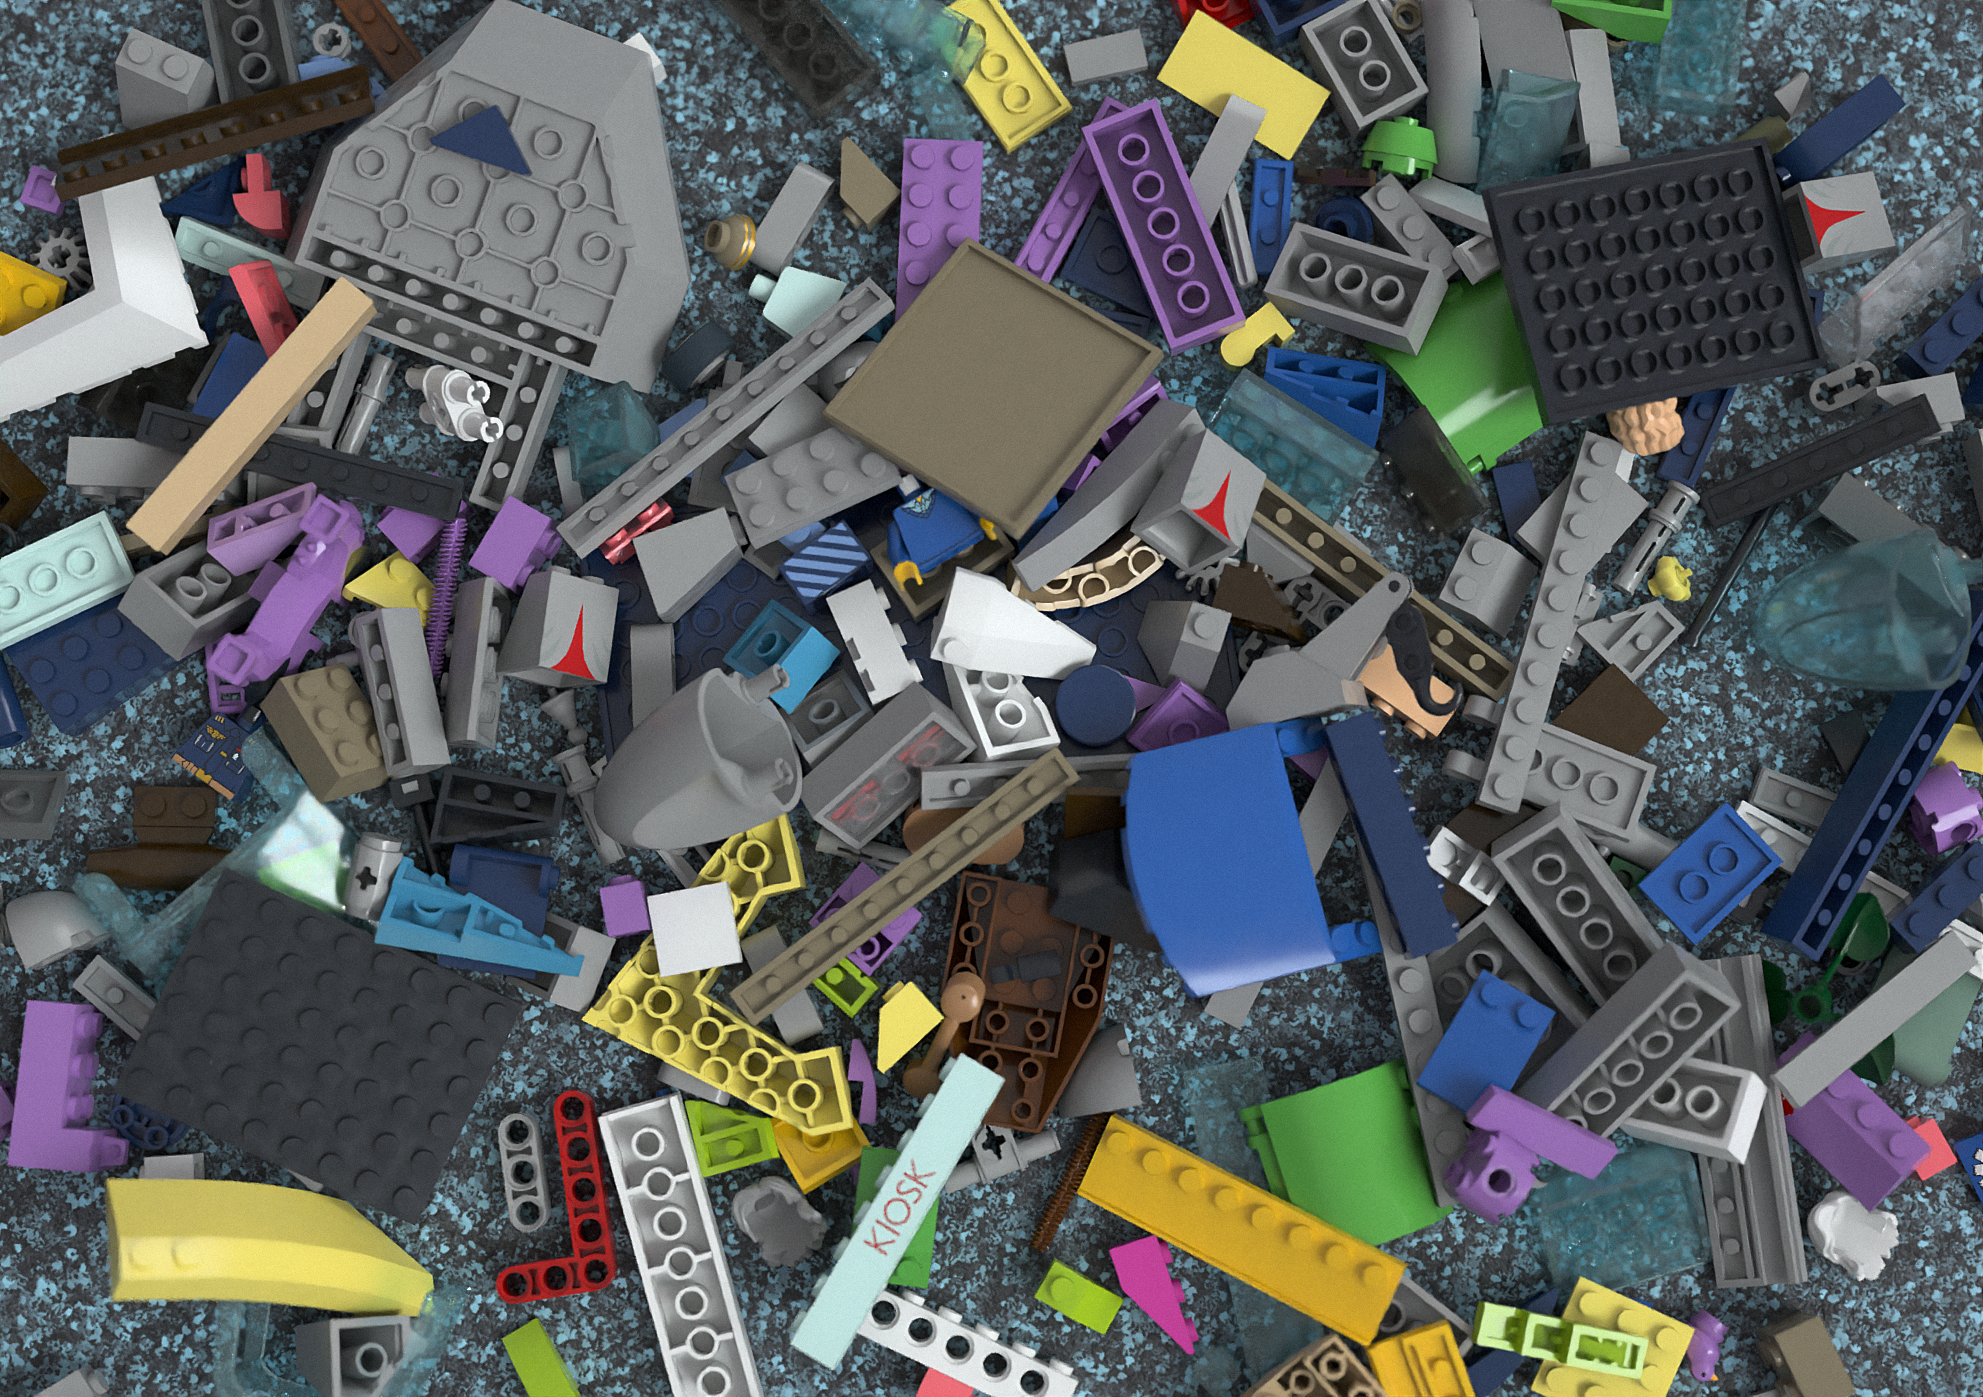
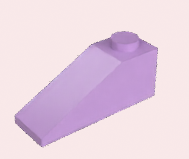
M310 482L209 519L207 552L235 577L264 567L268 560L273 561L302 531L298 526L312 503L316 500V485Z

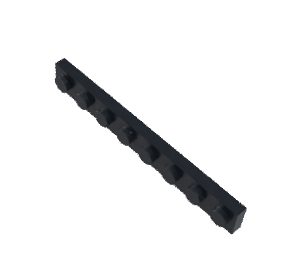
M146 401L135 441L140 444L187 455L217 419ZM275 434L270 435L242 468V470L300 485L313 482L316 485V489L320 490L333 486L343 496L456 524L466 487L465 483Z

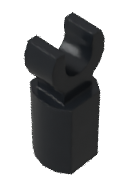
M1056 949L1016 958L1017 963L989 969L993 985L1021 979V982L1025 983L1062 974Z

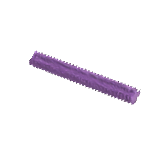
M457 518L456 524L449 522L448 524H443L447 529L442 531L447 533L442 534L446 538L441 539L445 543L440 544L444 548L439 549L443 553L438 554L442 558H437L441 563L436 564L441 568H436V571L440 573H435L439 578H434L438 583H433L437 588H432L436 593H431L435 598H430V600L435 602L430 603L434 607L429 608L433 612L428 613L432 617L427 618L431 622H426L430 627H425L429 632L424 633L428 635V637L424 638L428 641L425 643L427 645L432 676L436 678H441L439 674L442 673L440 669L443 666L440 664L444 662L441 659L444 658L442 654L445 653L443 649L446 648L444 644L447 643L445 639L448 638L446 634L449 633L446 630L450 628L447 625L450 624L448 620L451 619L449 615L452 614L450 610L453 609L451 605L454 604L452 600L455 599L453 595L456 593L453 590L456 589L454 585L457 584L455 580L458 579L456 575L459 574L456 570L460 569L457 565H461L459 560L462 558L459 556L462 555L460 551L463 550L461 546L464 545L462 541L465 540L463 536L466 535L464 531L467 530L465 526L468 525L465 522L467 520Z

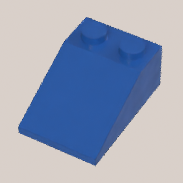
M1483 969L1469 989L1415 1084L1464 1114L1469 1111L1491 1084L1509 1092L1539 1043L1555 1012Z

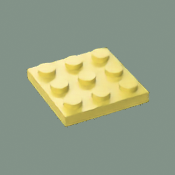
M1578 1275L1560 1317L1648 1338L1641 1380L1542 1359L1529 1388L1546 1397H1666L1695 1329Z

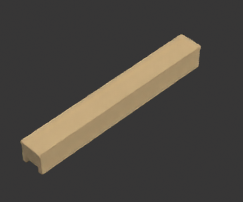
M341 276L125 526L157 552L161 551L168 555L377 313L373 305L374 302Z

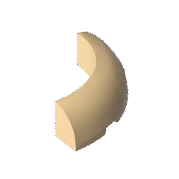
M1133 520L1112 541L1090 552L1068 570L1033 593L1027 591L1011 564L1014 560L1011 558L1006 570L1004 584L1006 585V590L1021 600L1027 599L1035 604L1038 611H1055L1056 609L1078 606L1088 607L1112 599L1143 582L1164 564L1166 557L1130 531Z

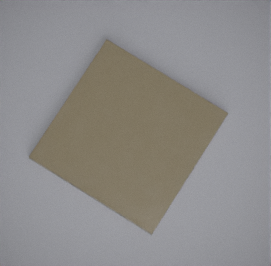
M967 236L821 414L826 422L1007 534L1020 540L1163 359V350Z

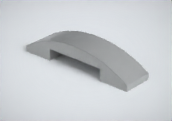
M1234 94L1231 95L1189 179L1210 230L1268 111Z

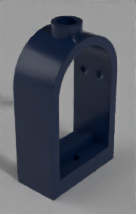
M1882 73L1804 131L1772 159L1781 189L1784 190L1800 182L1816 179L1882 129L1906 105Z

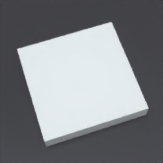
M725 881L647 897L661 977L743 962L729 882Z

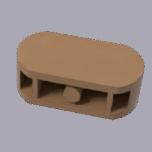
M919 797L905 810L903 840L906 847L912 854L974 807L922 810ZM1025 822L971 863L978 865H1003L1014 859L1021 851L1024 843Z

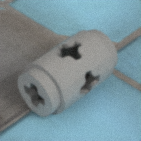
M375 832L362 833L361 840L356 841L344 892L345 913L362 919L380 920L391 891L393 879L403 858L404 851L401 849V839Z

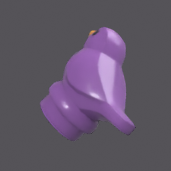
M1701 1308L1696 1316H1691L1690 1323H1684L1695 1329L1685 1351V1356L1688 1361L1689 1372L1696 1381H1717L1718 1378L1715 1375L1714 1365L1720 1356L1718 1344L1724 1341L1723 1335L1728 1328Z

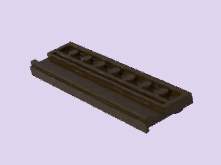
M364 64L356 65L58 150L57 157L59 160L54 188L60 202L374 113L375 103L371 90L373 86L367 67Z

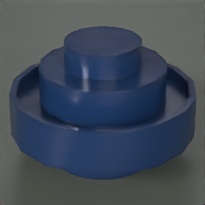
M1336 196L1328 200L1318 210L1314 221L1315 228L1363 243L1369 241L1373 231L1372 216L1367 207L1358 199L1350 196Z

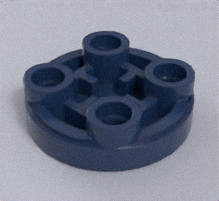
M1100 664L1086 665L1071 672L1061 683L1055 702L1056 715L1063 730L1074 740L1090 746L1106 745L1119 739L1131 726L1136 713L1135 693L1128 679L1116 669Z
M115 1093L110 1121L121 1137L129 1140V1144L137 1148L157 1150L170 1147L179 1142L191 1128V1126Z

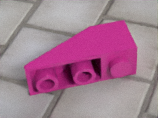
M1148 1233L1109 1246L1108 1249L1122 1290L1189 1355L1194 1354L1192 1342L1198 1341L1199 1338L1192 1318H1183L1179 1303L1186 1301L1179 1278L1170 1279L1166 1264L1173 1262L1167 1242L1163 1239L1158 1240L1156 1235Z

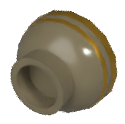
M742 214L726 216L721 221L714 220L705 231V248L712 252L714 258L721 266L732 271L739 270L747 263L752 254L756 237L755 225L750 217Z

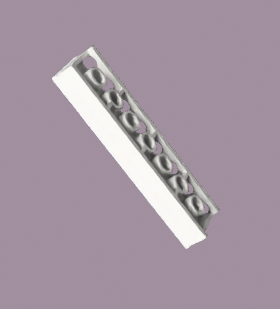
M680 1091L602 1113L598 1121L674 1397H764L706 1183L702 1177Z

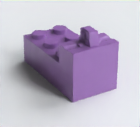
M27 1000L8 1166L92 1173L113 1169V1165H124L127 1163L129 1140L117 1137L116 1128L86 1125V1119L91 1117L94 1108V1097L90 1094L91 1078L96 1077L99 1067L98 1054H94L96 1037L99 1038L101 1036L104 1025L103 1014L99 1013L100 1010L95 1005L55 1000Z

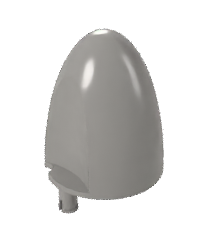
M774 664L751 679L737 671L726 676L719 668H715L683 687L652 711L618 747L606 765L596 787L594 815L598 826L604 834L618 843L637 849L674 850L706 844L740 834L792 810L797 805L802 793L803 778L800 758L786 723L768 698L790 686V679L786 670L783 667L780 668L779 664Z

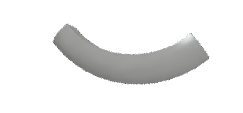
M1419 0L1424 27L1427 88L1429 90L1427 94L1426 129L1434 131L1438 165L1433 166L1432 173L1452 182L1476 183L1480 139L1477 137V117L1473 111L1481 109L1479 20L1474 17L1472 0Z

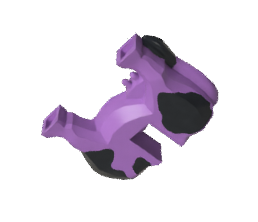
M333 486L324 488L323 491H318L316 500L301 520L298 527L305 531L307 535L294 553L287 570L268 560L248 590L247 594L263 603L243 636L233 637L227 633L205 666L232 684L244 689V701L248 704L253 705L263 701L279 678L302 672L308 660L324 644L322 640L310 634L309 631L330 600L347 609L351 601L342 596L344 586L372 567L373 550L370 536L362 528L364 524L362 516L353 503L341 500L339 490Z

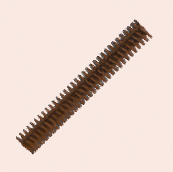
M1115 1110L1092 1114L1094 1117H1089L1092 1120L1087 1121L1090 1126L1086 1125L1085 1128L1087 1130L1082 1131L1085 1135L1081 1134L1080 1137L1082 1139H1078V1142L1081 1144H1076L1078 1149H1073L1076 1152L1071 1153L1074 1158L1070 1157L1069 1160L1071 1162L1066 1163L1069 1166L1064 1167L1067 1172L1062 1171L1065 1176H1060L1062 1181H1057L1060 1184L1055 1185L1058 1190L1053 1189V1192L1056 1194H1051L1053 1199H1048L1051 1202L1046 1203L1049 1208H1044L1046 1213H1041L1044 1217H1039L1042 1222L1037 1221L1040 1226H1035L1037 1231H1032L1035 1235H1030L1032 1240H1028L1029 1246L1044 1253L1048 1251L1047 1247H1050L1052 1238L1055 1237L1054 1233H1057L1056 1229H1059L1058 1224H1061V1220L1064 1219L1063 1215H1066L1065 1210L1068 1211V1206L1071 1205L1070 1201H1073L1072 1197H1075L1074 1192H1077V1188L1080 1187L1079 1183H1082L1083 1174L1087 1172L1085 1169H1088V1165H1090V1160L1094 1156L1097 1149L1096 1146H1098L1110 1117L1112 1114H1116Z

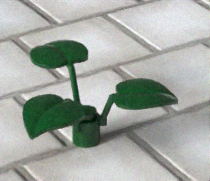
M1857 892L1827 944L1828 947L1839 949L1836 956L1819 982L1804 986L1797 995L1791 990H1785L1787 977L1784 971L1773 962L1761 959L1771 1025L1778 1024L1787 1018L1790 1012V1005L1795 1016L1806 1023H1815L1821 1019L1824 1022L1837 1021L1843 1016L1842 1014L1830 1013L1828 1011L1832 1005L1831 993L1826 988L1830 978L1846 953L1854 960L1869 961L1878 957L1885 950L1890 938L1889 923L1876 895L1871 892ZM1891 1033L1849 1069L1858 1078L1869 1080L1881 1086L1885 1085L1891 1076L1896 1060L1894 1034Z

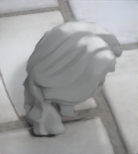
M778 1176L761 1178L759 1183L747 1186L735 1195L731 1206L733 1216L740 1230L750 1236L755 1243L758 1242L761 1245V1257L768 1261V1266L774 1268L783 1263L791 1268H795L799 1263H803L805 1258L809 1259L812 1256V1249L818 1250L821 1248L824 1233L827 1230V1225L822 1220V1215L808 1204L800 1188L785 1178Z

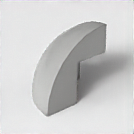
M56 890L34 892L10 901L6 907V919L12 940L25 968L30 970H40L73 950H88L121 931L115 919L102 906L85 896L72 892Z
M1123 1023L1107 1027L1092 1036L1058 1099L1060 1118L1078 1117L1142 1105Z

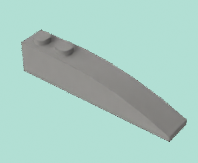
M1163 398L1152 407L1011 562L1027 591L1035 592L1068 570L1104 543L1142 509L1180 445L1206 429L1195 407Z

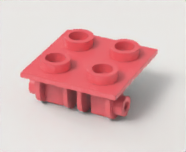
M660 496L598 547L613 566L619 561L623 564L636 553L635 547L631 544L633 538H636L642 532L648 534L646 530L648 527L653 532L671 526L672 523L670 521L676 516L670 506Z

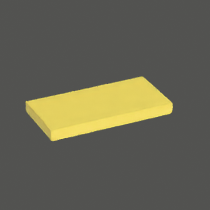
M957 0L920 24L921 30L1007 154L1072 112V106L998 0Z
M1200 10L1195 12L1157 77L1161 82L1218 117L1221 116L1232 94L1268 110L1255 140L1288 160H1291L1332 93L1329 89Z

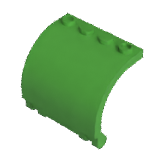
M1502 270L1495 272L1474 285L1471 284L1466 275L1458 281L1448 284V289L1417 356L1371 341L1363 344L1368 355L1379 364L1387 366L1386 369L1402 383L1420 406L1449 457L1452 475L1462 487L1474 480V474L1482 469L1487 471L1495 466V459L1543 427Z
M1403 1056L1390 1059L1368 1070L1322 1086L1237 1110L1241 1122H1246L1250 1136L1246 1139L1250 1150L1258 1149L1272 1194L1372 1246L1420 1230L1443 1219L1454 1211L1452 1205L1441 1208L1437 1206ZM1261 1117H1264L1268 1131H1265Z

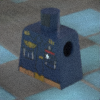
M251 704L245 706L236 720L217 711L174 752L171 758L231 801L243 804L270 751L271 746L255 735L267 717L262 710Z

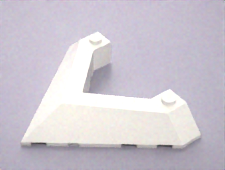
M114 133L107 134V135L102 136V137H100V138H103V137H106V136H110V135H114ZM56 175L51 183L53 187L55 186ZM153 176L73 198L80 206L95 290L5 336L0 335V423L9 420L10 414L23 409L31 412L55 403L56 397L69 392L79 394L132 374V371L141 367L148 368L175 358V352L188 347L199 349L209 345L206 334L200 329L195 315L199 312L190 285L185 282L183 276L185 270L169 221L162 215L159 205L162 200Z

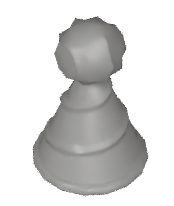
M555 687L548 690L551 699L540 705L539 709L546 712L559 725H563L569 730L567 740L570 745L577 747L585 744L588 734L584 728L577 726L574 702L575 690L569 689L558 694Z

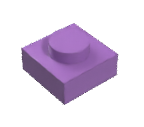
M32 165L19 202L24 206L61 218L67 200L60 202L55 188L51 185L56 173Z

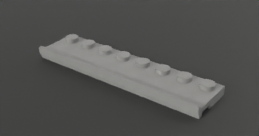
M1760 954L1701 960L1725 976L1742 1006L1690 1057L1752 1071L1768 1087L1744 1165L1698 1153L1717 1289L1804 1283L1808 1280L1781 1091L1769 1076L1777 1070L1761 956Z

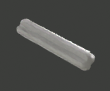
M1234 180L1221 205L1219 216L1235 285L1240 289H1246L1255 286L1258 282V277Z

